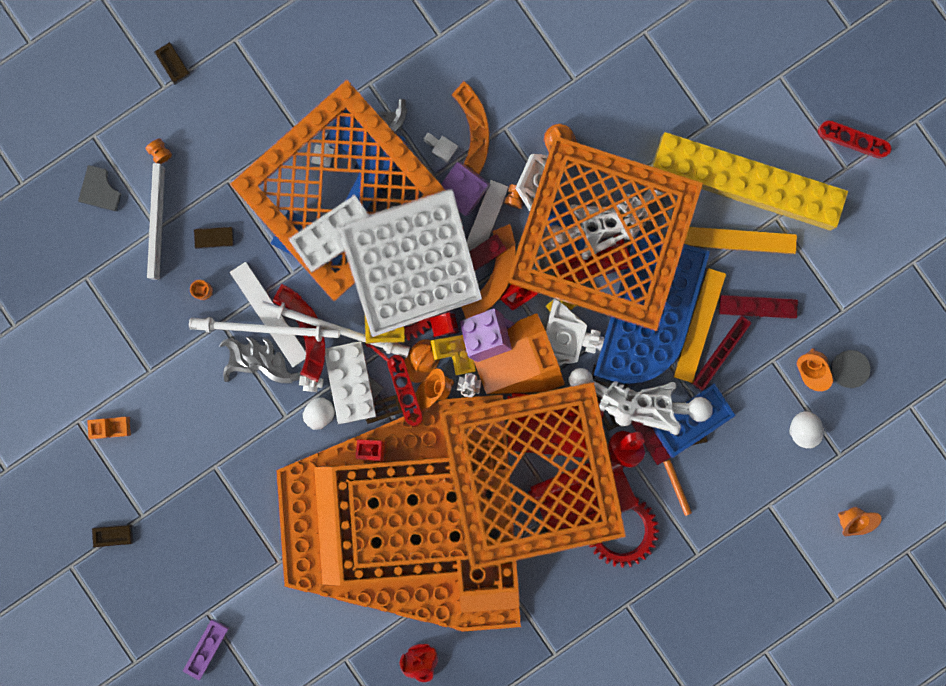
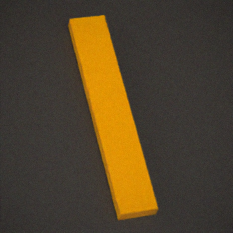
M689 227L684 244L700 248L796 254L797 235Z
M709 268L706 270L673 375L674 378L689 383L693 382L724 283L725 273Z

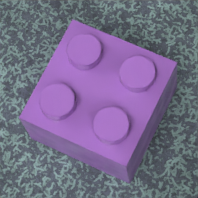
M457 162L441 185L445 190L451 189L453 191L458 211L464 216H468L491 184L462 162Z
M495 308L460 321L467 355L474 361L479 362L512 350L504 316Z

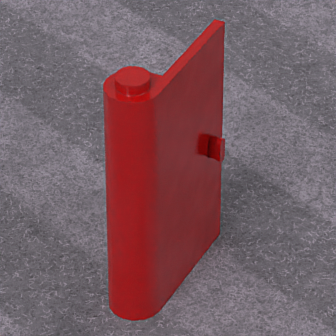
M512 393V396H508L507 399L527 396L531 394ZM578 405L572 406V408L579 412ZM566 408L552 411L562 416ZM569 409L564 419L573 424L578 415ZM600 411L601 419L603 420L604 411ZM547 412L533 415L543 420ZM550 413L545 423L554 428L559 419ZM529 415L514 419L523 424ZM531 417L526 427L535 432L540 422ZM579 419L576 427L582 430L581 420ZM512 421L508 431L516 435L521 426ZM562 421L556 430L566 435L570 426ZM542 425L537 434L547 439L552 430ZM523 429L518 438L528 443L533 434ZM573 429L568 438L577 443L582 434ZM554 432L549 442L558 447L563 438ZM508 435L507 447L510 445V443H511L512 440L514 439V438H512V437L509 436V435ZM535 436L530 446L539 451L544 442ZM583 439L580 446L587 450L585 439ZM516 440L511 450L522 452L525 446ZM565 441L561 450L569 455L574 445ZM547 444L541 453L553 455L555 449ZM529 448L525 451V453H535ZM577 448L572 457L584 458L586 453Z
M609 454L620 511L623 513L638 507L639 504L623 472L622 465ZM589 463L584 464V466L591 470ZM581 467L576 477L585 482L590 473ZM577 468L569 470L568 472L574 474ZM562 473L557 481L566 486L571 477L566 473ZM554 477L530 486L529 496L539 502ZM591 477L588 485L594 488L593 478ZM574 479L569 489L577 494L582 484ZM555 483L549 492L558 498L563 488ZM585 487L580 496L589 501L594 492ZM566 491L561 500L570 505L575 496ZM547 495L542 505L551 509L556 500ZM595 497L591 504L599 508L597 497ZM577 499L572 508L581 513L587 504ZM558 503L553 512L562 517L567 507ZM589 506L584 516L593 521L598 511ZM539 507L540 513L544 520L548 512L544 510L542 507ZM570 510L565 520L574 525L579 515ZM551 514L546 524L555 529L560 520ZM582 518L577 526L590 523ZM563 522L558 530L571 527Z

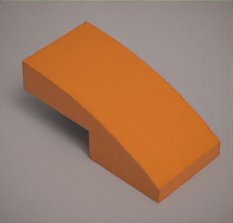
M130 417L87 420L89 439L131 436Z

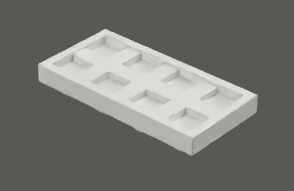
M354 195L291 237L289 241L313 273L345 251L338 225L369 215Z
M362 342L326 348L325 359L338 424L377 417Z

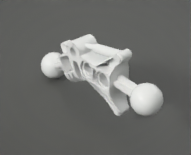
M650 189L642 196L645 202L654 199ZM655 190L657 196L664 194L663 192ZM636 197L629 199L633 209L642 205L640 199ZM626 201L617 205L621 215L630 211ZM572 204V205H571V209H573V208H575V207H577V206H579V205ZM586 206L590 215L599 211L597 206ZM583 207L574 211L578 221L587 217ZM644 207L635 211L640 221L649 217ZM614 208L580 224L595 254L616 244L617 241L623 238L630 240ZM632 213L623 217L627 227L637 223ZM612 222L615 224V227L610 228L606 223ZM558 225L550 226L553 233L563 229ZM593 226L597 230L595 232H591L587 228ZM639 226L629 230L633 238L640 231ZM578 227L567 230L572 239L581 235ZM548 229L544 231L543 239L550 236ZM565 232L555 236L559 245L566 243L568 240ZM615 235H619V236H617V237H615V238L611 237V238H609V239H607V240H605V241H603V242L600 243V241H601L603 238L610 237V236H615ZM552 238L544 242L550 249L557 247ZM590 250L582 253L583 259L587 260L592 255Z
M584 368L575 369L569 376L571 387L594 382L596 395L602 398L599 405L600 411L608 410V413L614 415L616 422L622 426H628L633 420L642 422L643 425L668 430L672 434L677 435L681 425L674 418V414H689L692 419L699 422L706 421L712 415L713 407L706 398H694L690 403H672L671 396L677 387L674 382L635 392L630 388L624 390L625 385L618 386V381L613 382L607 389L593 381L592 374Z

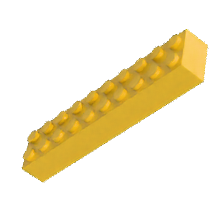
M664 132L660 139L652 164L654 168L703 183L701 188L703 190L830 231L838 226L848 194L847 190Z

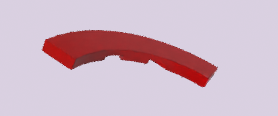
M283 284L280 285L273 298L274 303L281 306L283 302L286 309L318 319L313 309L308 306L298 293ZM296 320L300 328H317V326ZM303 336L306 355L300 374L318 382L325 362V338L322 337L321 341H317L316 336Z

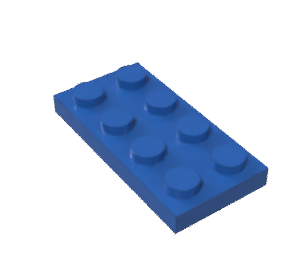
M715 383L684 402L690 403L694 398L698 397L706 398L710 401L713 410L712 415L706 421H695L689 414H674V418L681 425L677 435L672 434L668 430L652 427L671 458L736 416Z

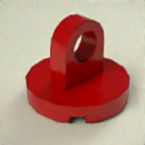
M616 432L608 441V452L615 461L620 462V465L631 468L637 466L645 456L643 446L645 441L642 433Z
M428 644L412 646L400 658L401 671L405 676L415 678L419 682H428L433 678L434 668L438 663V655L436 650Z

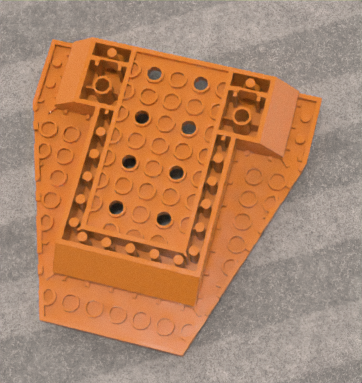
M503 395L444 399L427 409H421L423 421L417 427H411L407 424L405 418L401 417L276 470L284 587L331 597L347 603L370 607L423 622L434 623L462 632L521 627L516 560L472 570L458 501L449 502L446 498L448 492L456 491L440 413L502 401ZM414 412L411 413L412 417L409 418V420L417 422L416 418H418L419 415L416 416ZM505 420L495 422L501 427H505ZM490 423L476 427L485 432ZM492 425L487 434L497 439L502 430ZM471 427L464 428L465 435ZM473 429L468 438L478 443L483 434ZM504 433L499 442L507 447L506 433ZM485 436L480 446L489 451L494 442ZM357 440L386 441V461L355 459ZM467 441L470 455L475 446ZM497 444L491 454L500 459L506 450ZM477 448L472 458L481 463L486 453ZM507 453V455H506V457L504 458L503 462H505L506 464L509 465V463H508V453ZM489 456L484 466L493 471L498 461ZM471 461L472 472L474 474L479 465ZM500 464L495 473L505 478L509 469ZM481 468L476 477L485 483L491 473ZM493 475L487 485L497 490L502 481ZM474 480L476 492L478 493L483 485ZM505 483L499 493L508 498L511 494L510 486ZM485 487L480 497L489 502L490 499L485 495L488 488ZM414 494L418 497L419 501L416 505L408 503L407 498L409 495ZM497 495L492 505L500 510L506 500ZM372 497L379 500V506L375 509L371 508L368 504L369 499ZM478 499L480 512L482 513L487 504ZM508 503L503 512L511 518L513 517L512 504ZM489 507L484 517L493 522L498 512ZM500 515L495 524L505 529L510 520ZM482 519L484 532H486L491 524ZM512 523L507 532L514 536ZM452 531H458L461 538L459 541L454 542L450 539L449 534ZM413 534H419L422 541L414 545L410 537ZM505 534L500 542L513 539ZM379 537L382 540V546L378 548L373 547L371 544L372 538ZM486 538L487 545L494 544Z

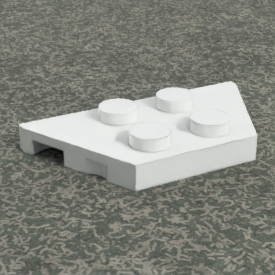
M531 154L515 188L529 211L531 210L548 155Z
M554 298L545 331L558 365L561 366L565 363L578 362L587 324L558 299Z

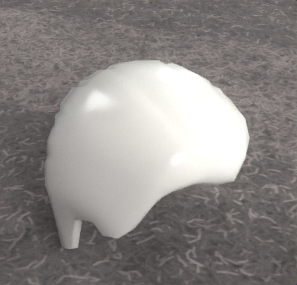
M322 397L316 398L305 407L303 412L304 422L313 430H321L333 420L335 408L329 400Z

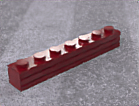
M743 316L737 319L691 383L700 391L704 390L751 325L750 321Z

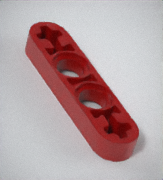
M825 121L818 128V134L821 138L878 159L886 157L891 152V145L886 140L834 121ZM830 126L829 130L833 132L826 134V130L823 128ZM845 131L850 134L849 141L841 139L842 132ZM860 138H865L868 141L866 148L860 147ZM882 145L883 150H885V152L880 154V150L875 147H880Z
M393 355L389 359L401 362L399 364L400 371L403 372L405 370V373H398L395 366H388L399 403L407 424L411 427H417L422 423L423 415L404 359L399 355ZM400 377H405L408 382L406 386L399 387L397 380ZM412 395L413 402L410 405L404 404V396ZM413 408L415 415H419L416 418L417 422L409 420L412 417L410 410L406 412L405 409Z

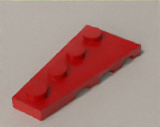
M621 239L616 244L596 253L597 258L624 245V240ZM627 247L623 248L627 256L630 257ZM620 250L611 254L615 263L625 259ZM592 255L587 260L583 259L585 264L594 260ZM608 256L599 260L603 270L612 266ZM578 257L568 260L572 270L582 266ZM565 262L556 266L560 276L570 272ZM596 262L587 266L591 276L600 272ZM627 262L617 266L619 271L629 268ZM584 268L574 273L579 282L588 278ZM613 268L605 272V274L616 272V270ZM572 275L563 278L564 280L575 283Z

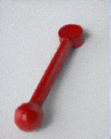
M365 343L366 347H370L386 360L388 366L394 367L396 365L393 359H389L374 345Z

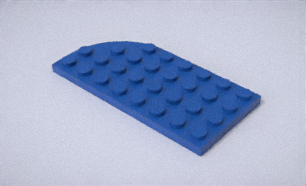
M639 231L634 239L642 236V232ZM653 234L648 236L652 245L662 241L659 236ZM645 238L636 242L640 251L649 247ZM633 244L629 252L630 256L637 253ZM662 244L654 248L658 256L660 254ZM686 244L683 245L656 331L610 317L593 374L594 377L611 382L618 381L620 384L642 383L659 376L674 363L682 350L710 251ZM651 250L642 254L646 263L656 259ZM639 256L631 259L634 270L643 266ZM656 263L648 266L652 274L654 273ZM630 268L624 269L623 275L631 272ZM645 268L636 272L641 282L650 278ZM633 274L624 278L628 288L638 284ZM651 281L643 284L646 292H648ZM622 282L620 283L618 293L625 290ZM640 287L630 291L635 300L644 296ZM628 293L619 296L620 298L631 301ZM645 299L638 302V304L643 305Z

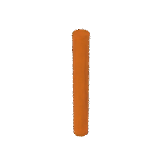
M668 459L663 462L684 515H689L692 513L672 462Z

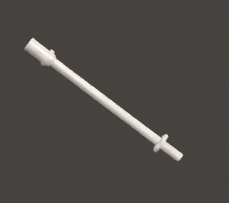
M262 301L260 308L277 313V319H280L283 315L314 326L322 324L323 329L340 330L341 335L366 343L365 334L286 309L283 302L280 307ZM370 343L383 348L387 354L393 353L407 358L410 346L399 343Z
M207 317L206 319L190 318L189 320L190 330H205L209 333L214 329L316 336L317 341H321L322 337H340V330L323 329L322 324L317 325V328L313 329L215 322L212 317Z

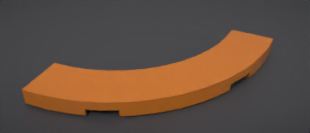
M463 81L452 93V97L463 109L470 127V147L463 164L480 175L489 148L488 120L478 96Z
M510 224L492 231L493 236L495 234L498 235L507 251L496 258L492 275L480 291L482 299L461 306L466 319L488 311L500 299L509 284L507 280L516 254L515 240Z

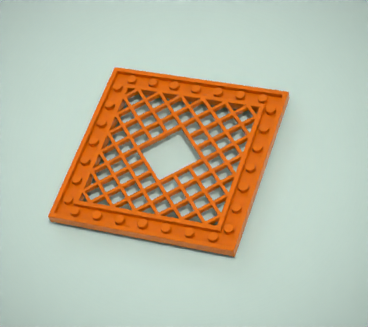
M348 80L342 83L230 183L333 301H336L355 284L349 262L345 264L346 252L344 251L339 254L343 255L342 266L331 265L332 260H330L328 264H324L312 273L289 241L291 237L299 233L293 224L303 225V229H305L306 225L314 223L306 222L307 211L317 212V220L320 219L321 212L329 213L332 211L330 209H321L323 171L361 173L360 203L363 206V201H374L373 212H367L368 215L378 213L376 212L377 202H387V209H390V202L403 205L404 203L418 200L419 191L423 194L421 198L446 191ZM345 109H347L351 114L342 113V112H343ZM337 117L336 127L327 126ZM340 117H351L350 127H340ZM354 118L363 128H353ZM326 130H336V141L325 140ZM339 130L350 131L349 141H339ZM322 131V140L313 139ZM353 131L364 132L363 142H353ZM367 132L376 143L366 142ZM308 143L307 153L298 152ZM311 143H322L321 154L311 153ZM325 143L335 144V154H324ZM339 144L349 145V155H338ZM352 145H363L362 156L352 155ZM366 146H377L376 157L366 156ZM380 147L389 157H379ZM297 156H307L306 167L296 166ZM310 156L321 157L320 167H310ZM293 157V166L284 165ZM324 157L335 158L334 168H323ZM338 158H348V169L337 168ZM362 159V170L351 169V160ZM365 159L376 160L375 170H365ZM379 160L390 161L389 171H379ZM393 162L401 169L402 172L392 171ZM282 169H292V180L281 179ZM296 169L306 170V180H295ZM278 170V179L269 178ZM309 170L320 171L319 181H309ZM364 174H375V184H364ZM378 174L389 175L388 185H378ZM392 175H403L402 186L392 185ZM406 176L416 187L405 186ZM264 182V188L262 191L259 186ZM267 182H278L277 193L267 192ZM281 182L291 183V193H281ZM295 183L305 184V194H294ZM309 184H319V195L308 194ZM364 187L374 188V198H363ZM377 188H388V199L377 198ZM391 189H402L401 200L391 199ZM405 189L416 190L415 200H404ZM267 195L277 196L276 205L269 199ZM280 196L291 197L290 207H280ZM294 197H304V208H294ZM308 198H318V209L307 208ZM280 210H290L289 220ZM293 211H304L303 222L293 221ZM332 268H338L340 270L335 273L332 270Z
M555 136L507 283L656 331L703 183ZM576 165L580 175L571 179L567 169ZM580 166L588 168L590 170L583 173ZM564 172L568 181L560 184ZM595 172L599 181L590 185L586 175ZM599 172L609 176L602 179ZM613 177L617 187L608 191L604 181ZM583 178L587 187L577 191L573 182ZM617 178L626 180L627 182L620 184ZM601 183L605 193L596 197L592 187ZM570 184L575 193L565 197L561 188ZM632 184L636 193L627 197L623 187ZM636 184L644 186L646 188L639 191ZM650 189L654 199L645 202L641 193ZM558 190L562 199L554 202ZM589 190L593 199L584 203L580 193ZM620 190L624 199L615 203L610 194ZM655 190L663 192L664 194L657 196ZM638 195L642 205L633 209L629 199ZM668 195L673 205L664 209L659 199ZM577 196L581 205L571 209L567 200ZM608 196L612 205L602 209L598 199ZM595 201L599 211L590 215L586 205ZM626 201L630 211L621 215L617 205ZM656 201L661 211L652 215L647 205ZM564 202L569 211L559 215L555 206ZM583 207L587 217L578 221L574 211ZM644 207L649 217L640 221L635 211ZM552 208L556 217L548 221ZM614 208L631 241L597 258L580 224ZM674 208L671 219H669L666 211ZM632 213L637 223L627 227L623 217ZM663 213L667 223L658 227L654 217ZM571 214L575 223L565 227L561 218ZM558 220L563 229L553 233L549 224ZM651 220L655 229L646 233L642 223ZM577 226L581 235L572 239L567 230ZM639 226L643 235L634 239L629 230ZM668 226L664 238L660 230ZM545 227H547L550 236L542 239ZM565 232L569 241L559 245L555 236ZM657 232L662 241L652 245L648 236ZM552 238L557 247L547 252L543 242ZM583 238L587 248L578 252L574 242ZM645 238L649 247L640 251L636 242ZM571 244L575 254L566 258L561 248ZM633 244L637 253L628 257L623 248ZM662 244V248L658 256L654 248ZM539 245H541L544 254L536 257ZM559 250L563 260L554 264L549 254ZM590 250L594 260L585 264L580 254ZM620 250L625 259L615 263L611 254ZM651 250L656 259L646 263L642 254ZM546 256L551 266L541 270L537 260ZM577 256L582 266L572 270L568 260ZM608 256L612 266L603 270L599 260ZM639 256L643 266L634 270L630 260ZM565 262L570 272L560 276L556 266ZM596 262L600 272L591 276L587 266ZM627 262L631 272L622 276L617 266ZM533 263L536 265L538 271L532 269ZM656 263L654 273L652 274L648 266ZM553 268L557 277L544 272ZM584 268L588 278L579 282L574 273ZM614 268L619 278L610 282L605 272ZM645 268L650 278L641 282L636 272ZM633 274L638 284L628 288L624 278ZM572 275L575 283L564 280L563 278ZM603 275L607 284L597 288L593 279ZM621 280L625 290L616 294L612 284ZM590 281L594 289L583 286L582 284ZM651 281L648 292H646L643 284ZM609 287L613 295L601 292L600 290ZM640 287L644 296L635 300L630 291ZM628 293L631 301L620 298L619 296ZM645 299L643 305L638 304V302Z
M594 382L440 413L472 570L626 537ZM578 405L579 412L572 408V406ZM566 408L562 416L552 411ZM569 409L578 415L573 424L564 419ZM547 412L543 420L533 415ZM550 413L559 419L554 428L545 423ZM529 415L523 424L514 419ZM531 417L540 422L535 432L526 427ZM509 419L504 428L495 423ZM579 419L581 420L582 430L576 427ZM512 421L521 426L516 435L507 431ZM562 421L570 426L566 435L556 430ZM490 423L485 432L476 427ZM492 425L502 430L497 439L487 434ZM542 425L552 430L547 439L537 434ZM471 427L465 435L464 428ZM473 429L483 434L478 443L468 438ZM523 429L533 434L528 443L518 438ZM573 429L582 434L577 443L568 438ZM554 432L563 438L558 447L549 442ZM504 433L514 438L508 447L499 442ZM485 436L494 442L489 451L480 446ZM535 436L544 442L539 451L530 446ZM583 439H585L587 450L580 446ZM516 440L525 446L520 455L511 450ZM467 441L475 446L470 455ZM565 441L574 445L569 455L561 450ZM497 444L506 450L500 459L491 454ZM547 444L555 449L550 459L541 453ZM477 448L486 453L481 463L472 458ZM527 448L560 469L539 502L507 481ZM577 448L586 453L581 463L572 457ZM508 452L517 457L512 467L503 462ZM558 452L567 457L562 467L553 461ZM489 456L498 461L493 471L484 466ZM587 458L589 459L591 470L583 465ZM569 460L579 465L574 474L564 469ZM471 461L479 465L474 474L472 472ZM500 464L510 469L505 478L495 473ZM581 467L590 473L585 482L576 477ZM481 468L491 473L485 483L476 477ZM562 471L571 477L566 486L557 481ZM493 475L502 481L497 490L487 485ZM591 477L593 478L594 488L588 485ZM574 479L582 484L577 494L569 489ZM474 480L483 485L478 493L476 492ZM505 483L513 488L508 498L499 493ZM555 483L563 488L558 498L549 492ZM485 487L494 492L489 502L480 497ZM585 487L594 492L589 501L580 496ZM516 491L525 496L520 506L511 501ZM566 491L575 496L570 505L561 500ZM497 495L506 500L500 510L492 505ZM547 495L556 500L551 509L542 505ZM595 497H597L599 508L591 504ZM478 499L487 504L482 513L480 512ZM528 499L537 504L532 513L522 508ZM577 499L587 504L581 513L572 508ZM508 503L518 508L512 518L503 512ZM558 503L567 507L562 517L553 512ZM589 506L598 511L593 521L584 516ZM489 507L498 512L493 522L484 517ZM539 507L548 512L543 521L534 516ZM520 510L529 516L524 525L515 520ZM570 510L579 515L574 525L565 520ZM551 514L560 520L555 529L546 524ZM500 515L510 520L505 529L495 524ZM532 518L541 524L535 533L526 528ZM582 518L590 523L577 526ZM482 519L491 524L486 532H484ZM563 522L571 527L558 530ZM512 523L521 527L516 537L507 532ZM493 526L502 531L497 541L487 536ZM543 526L552 531L539 534ZM524 530L533 535L520 538ZM505 534L513 539L500 542ZM486 538L494 544L487 545Z

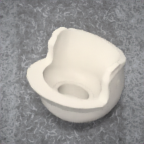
M808 411L801 412L793 418L789 432L797 445L803 448H814L821 443L824 436V428L816 414Z

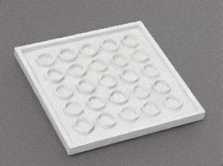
M451 189L338 225L373 337L482 299Z

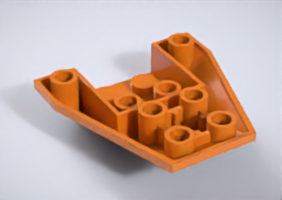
M538 313L520 319L507 330L512 350L479 362L474 361L486 394L546 392L565 385L558 362Z

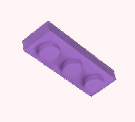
M211 619L183 672L200 681L229 627L215 619Z

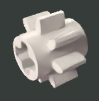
M592 329L590 333L585 332L582 346L586 347V352L595 353L596 350L601 351L604 337L600 336L601 331Z
M467 373L463 377H459L457 390H461V394L465 397H473L475 393L479 394L481 380H477L476 375Z
M300 376L299 385H303V391L317 392L318 387L322 388L323 379L319 378V381L316 382L305 376Z

